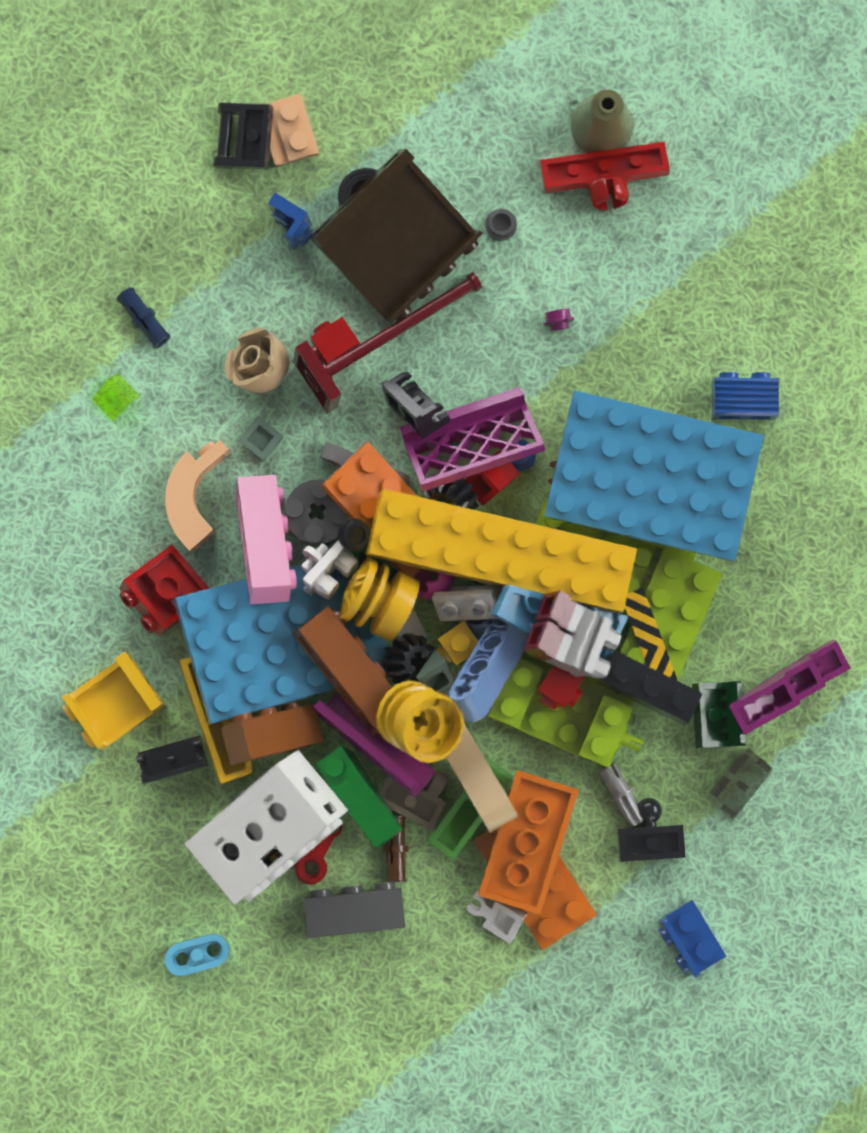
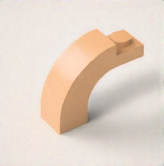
M221 440L215 444L213 441L206 444L198 452L200 457L197 460L187 451L174 466L166 486L165 506L168 520L176 536L191 553L195 552L216 533L201 516L197 508L196 491L203 477L230 454L229 449Z

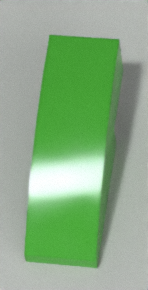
M487 757L488 765L503 790H505L513 775ZM465 790L428 840V842L453 860H455L482 822Z

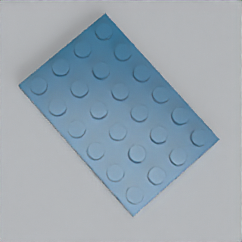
M574 390L544 517L735 562L764 435Z
M301 565L289 568V570L294 569L296 574V589H291L289 602L250 604L247 579L174 599L209 725L232 719V717L257 712L335 690L292 633L328 606L332 611L335 609L340 612L345 589L353 575L347 578L337 569L330 575L339 583V588L329 600L318 595L316 592L310 596L303 590L306 586L303 578L307 575V572L301 568ZM354 617L348 622L345 621L346 625L344 627L351 636L356 635L366 647L365 653L370 660L378 662L386 671L388 665H384L381 661L388 656L384 650L387 644L384 639L370 633L371 617L361 627L354 625Z

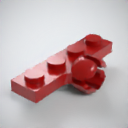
M665 141L540 160L545 194L585 188L590 192L592 205L604 211L608 210L606 201L609 200V194H611L613 209H618L627 203L629 199L628 182L668 176L670 174Z

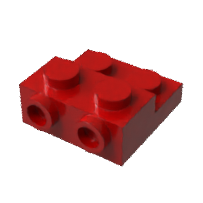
M171 544L125 578L119 587L122 591L119 596L126 607L129 609L135 607L142 615L140 622L147 632L151 634L156 632L161 637L180 622L174 599L209 589V587Z

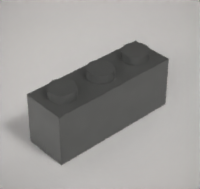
M394 882L375 884V890L362 891V885L343 887V894L330 895V889L310 891L311 897L304 898L307 938L405 928L402 888H395Z

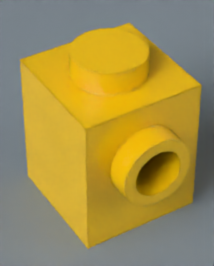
M462 621L437 639L440 646L436 650L440 653L446 664L452 662L457 667L470 657L479 641L465 621Z

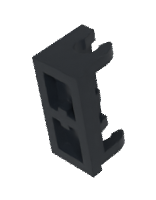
M409 372L400 373L391 380L382 382L381 385L387 405L421 439L451 421L450 416L442 411L444 407L440 403H434L418 387L415 381L407 383L401 388L402 383L412 377Z
M200 735L138 752L136 756L137 762L141 767L142 773L140 776L143 784L208 767Z

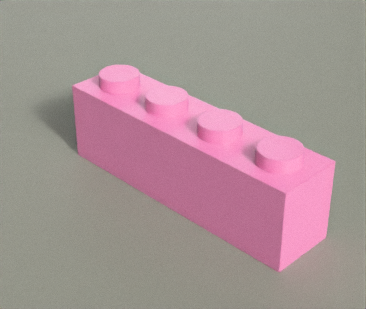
M276 475L237 477L235 495L250 604L289 602L291 589H296V574L294 569L289 570L288 561H292L291 542H285L284 534L288 533L287 515H281L280 507L284 506L283 487H277Z

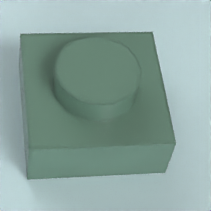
M258 416L238 441L264 462L284 437Z

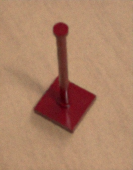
M473 272L468 274L465 281L326 365L321 363L307 340L296 346L293 363L326 414L338 408L341 398V392L333 381V375L473 290L477 292L482 289V284L476 274Z

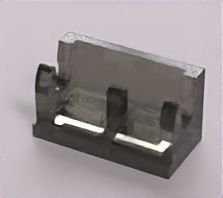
M744 748L705 799L734 821L768 775L771 774L773 771L772 767L752 750Z

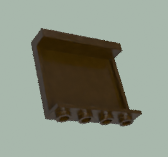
M399 149L309 236L311 241L372 307L389 322H393L395 319L399 321L407 316L411 311L409 305L417 298L421 300L426 297L434 288L432 283L440 275L444 278L456 267L454 261L462 254L466 256L471 253L479 244L477 239L483 234L480 230H474L418 168L412 161L414 156L407 149Z

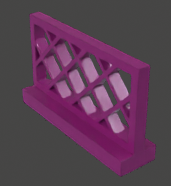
M521 387L446 411L451 421L423 439L408 425L399 427L407 454L410 457L423 492L546 451L543 440L525 402ZM524 419V420L522 421V423L520 424V426H515V425H511V424H510V423H513V422H516V421H519V420ZM493 429L489 437L480 435V433ZM502 431L513 434L508 442L497 439ZM521 437L530 438L535 441L525 446L517 445ZM462 440L458 447L449 445L450 443ZM472 441L483 444L478 452L467 450ZM491 447L502 449L498 455H486ZM432 450L428 457L418 455ZM441 452L452 454L447 463L436 460ZM460 457L472 460L470 464L462 467L456 465ZM430 467L441 470L438 475L426 479L424 477Z

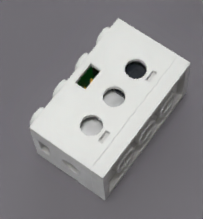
M297 750L271 768L190 838L185 845L234 905L243 898L250 902L324 838L342 825L343 821L340 817L348 809L301 752ZM277 848L275 850L277 853L272 858H269L267 855ZM279 855L280 858L273 863L272 860Z

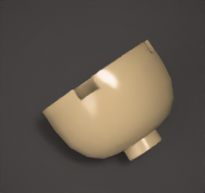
M263 328L250 329L237 339L240 344L236 347L235 351L230 348L227 353L225 373L227 378L240 389L252 394L268 393L275 389L285 378L290 363L287 348L276 335Z

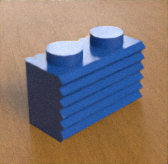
M722 372L719 373V378L713 379L712 419L775 420L779 416V378H770V373L768 372L751 373V378H739V373Z

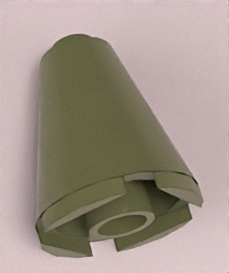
M602 90L583 100L572 115L571 130L573 138L587 153L623 148L627 145L633 133L632 114L622 97L613 90Z

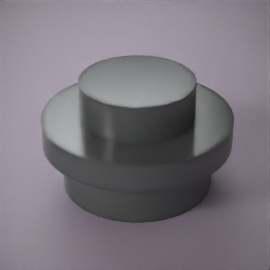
M506 209L494 210L486 219V231L495 240H508L516 232L517 220Z

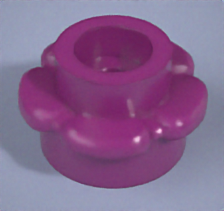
M569 308L546 312V322L543 325H549L551 332L569 329V322L574 321V317H571Z

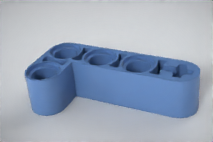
M500 619L466 620L467 625L479 642L450 688L449 696L463 713V719L469 723L481 720L489 712L524 652L523 649L529 636Z

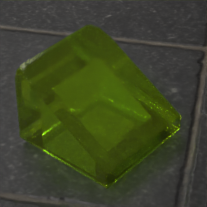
M118 373L105 381L92 400L114 421L140 395Z

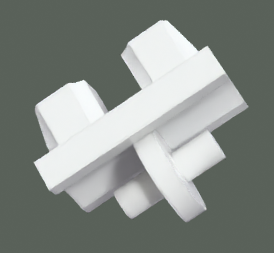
M339 540L330 550L323 543L317 549L306 546L302 553L307 560L301 565V568L307 572V575L303 578V582L306 585L303 590L310 596L316 592L318 595L329 600L339 588V583L330 575L337 569L348 578L358 569L359 561L349 550L341 546Z

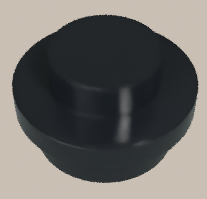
M349 519L341 524L338 530V540L343 548L349 551H360L367 546L370 530L365 522L359 519Z

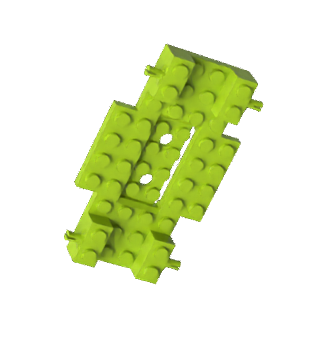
M545 499L535 523L536 525L599 539L602 532L600 530L545 518L544 515L548 499ZM607 533L604 541L637 548L628 593L640 589L656 548L662 549L645 594L675 674L679 680L723 573L695 562L694 559L697 553ZM624 607V612L618 613V614H622V615L628 616V615H627V612H626V610H625V607ZM630 626L620 653L646 665L633 628ZM525 651L494 701L488 718L605 768H609L615 752L621 745L640 753L642 747L632 744L630 741L643 746L645 741L627 733V723L634 709L633 704L635 701L598 684L597 678L590 676L584 678L578 687L583 693L573 708L567 704L563 711L558 708L552 711L538 701L540 696L536 694V691L553 665Z

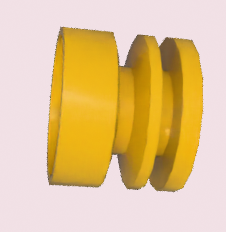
M369 556L353 574L345 589L339 612L341 614L340 619L348 622L354 617V625L361 627L371 617L370 633L390 642L404 626L416 601L420 583L419 580L400 571L388 582L389 566L382 564L377 569V560Z
M406 681L395 685L387 691L381 700L376 715L377 727L383 739L422 762L432 763L447 757L455 750L464 730L463 713L456 703L449 697L421 682Z

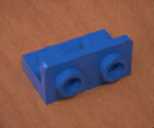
M274 193L268 202L272 216L275 218L274 222L288 231L285 238L290 248L296 250L298 245L304 247L310 239L309 236L313 233V230L310 229L312 223L308 213L279 194Z
M693 900L659 919L663 927L659 928L658 931L667 946L674 944L680 954L675 957V960L684 974L690 972L696 978L701 975L700 972L727 957Z

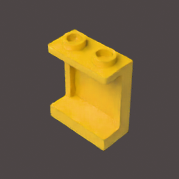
M126 651L115 658L116 662L77 690L62 696L66 703L62 707L72 722L78 720L84 728L81 735L90 748L96 746L99 750H105L166 706L131 655Z

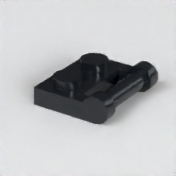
M218 103V114H221L218 151L217 156H214L213 167L268 170L274 108L272 105ZM239 115L235 157H231L233 116Z

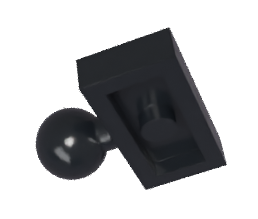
M645 798L637 805L644 827L618 829L620 862L685 858L683 825L657 826L656 821L661 817L662 807L653 798Z

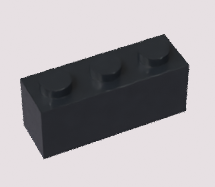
M613 651L608 659V662H610L608 674L605 678L598 679V684L682 725L690 722L703 693L620 652Z

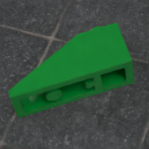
M339 746L315 764L330 789L348 809V813L375 848H379L403 830L352 750Z

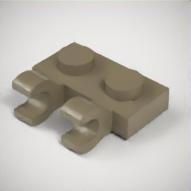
M438 771L429 789H422L415 798L387 776L379 793L390 809L432 831L447 801L439 798L449 776Z

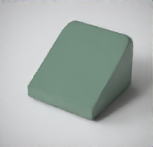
M437 650L433 652L416 676L419 682L440 693L451 687L455 682V678L448 665Z

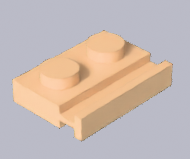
M301 94L271 102L270 105L274 108L270 151L275 167L319 155Z

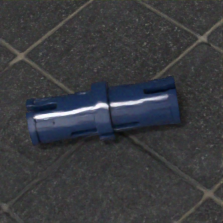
M133 287L122 291L116 299L133 319L132 324L134 327L141 329L152 343L154 349L168 342L171 336L155 318L156 312L151 307L148 308Z

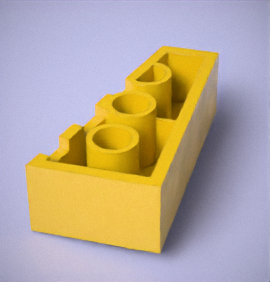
M188 657L179 660V666L219 785L221 786L250 776L252 774L251 761L232 766L229 761L221 727L232 724L233 720L228 719L209 725L191 659Z

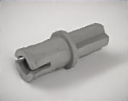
M614 763L609 768L598 772L612 796L611 802L615 801L629 826L632 827L641 823L643 819L639 813L638 803L632 794L634 789L628 786L617 764Z

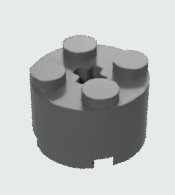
M322 479L310 480L297 486L289 495L285 505V515H287L288 526L292 534L300 542L313 547H319L322 543L326 546L336 543L338 541L339 527L343 522L350 519L321 488V485L325 482ZM314 507H317L319 510L326 509L323 512L325 517L323 520L320 521L317 517L311 519Z

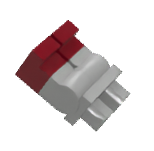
M561 590L546 593L535 618V621L539 623L533 624L523 651L568 671L576 677L605 678L610 669V662L599 657L603 648L607 651H615L622 637L621 634L611 628L613 621L606 617H601L598 613L570 600L571 596Z

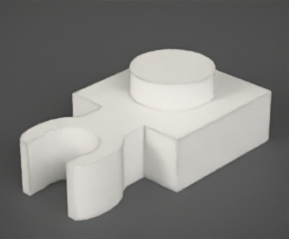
M477 891L472 897L481 903V907L470 903L466 908L467 911L475 916L486 918L482 927L510 944L528 913L501 902L495 901L493 903L488 898L478 896L479 891Z

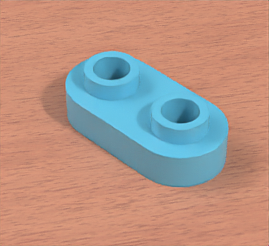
M215 933L183 941L168 949L165 955V965L176 976H186L214 968L227 960L230 946L222 935ZM210 944L218 945L220 951L217 956H211L208 953L207 949ZM179 953H185L188 956L187 964H178L176 957Z

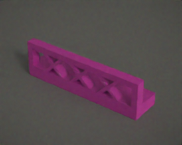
M338 692L327 704L319 700L314 706L318 717L414 798L435 776V770L427 763L419 761L384 740L380 733L371 736Z

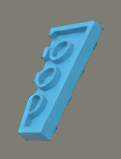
M505 585L491 615L529 635L533 624L539 623L535 621L545 594L512 585ZM579 604L598 613L601 617L612 620L611 628L619 634L629 617ZM602 648L599 657L608 661L612 651Z

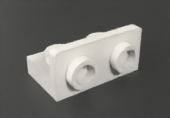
M489 584L479 586L458 585L452 587L448 592H435L432 600L440 621L499 619L491 615L503 588Z

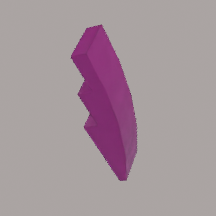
M832 639L748 691L730 704L729 708L742 733L746 735L800 705V700L824 688L826 682L848 671L851 667L838 642Z

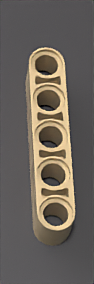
M445 690L441 692L442 694L448 697ZM464 724L460 742L446 759L490 833L515 819L518 815Z

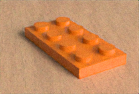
M365 442L321 485V488L350 519L362 520L367 524L370 532L379 493L382 489L417 496L369 442ZM389 561L398 572H403L411 577H414L421 570V568Z
M516 770L508 799L518 817L498 828L478 896L541 915L579 789Z
M498 828L490 833L487 830L473 839L487 863ZM560 856L556 863L541 915L523 910L528 913L524 922L542 950L597 915Z

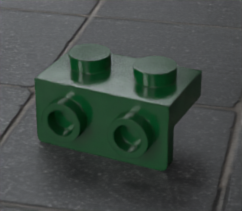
M742 682L692 684L693 689L703 693L694 711L696 748L745 746L746 735L742 733L729 708L730 704L744 695Z

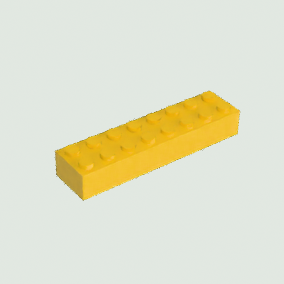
M382 489L379 493L365 556L502 588L505 585H512L542 594L561 590L571 596L570 600L578 604L618 614L624 612L637 548Z

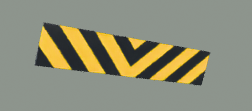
M640 588L627 593L625 610L629 616L628 618L646 665L678 681L644 589Z

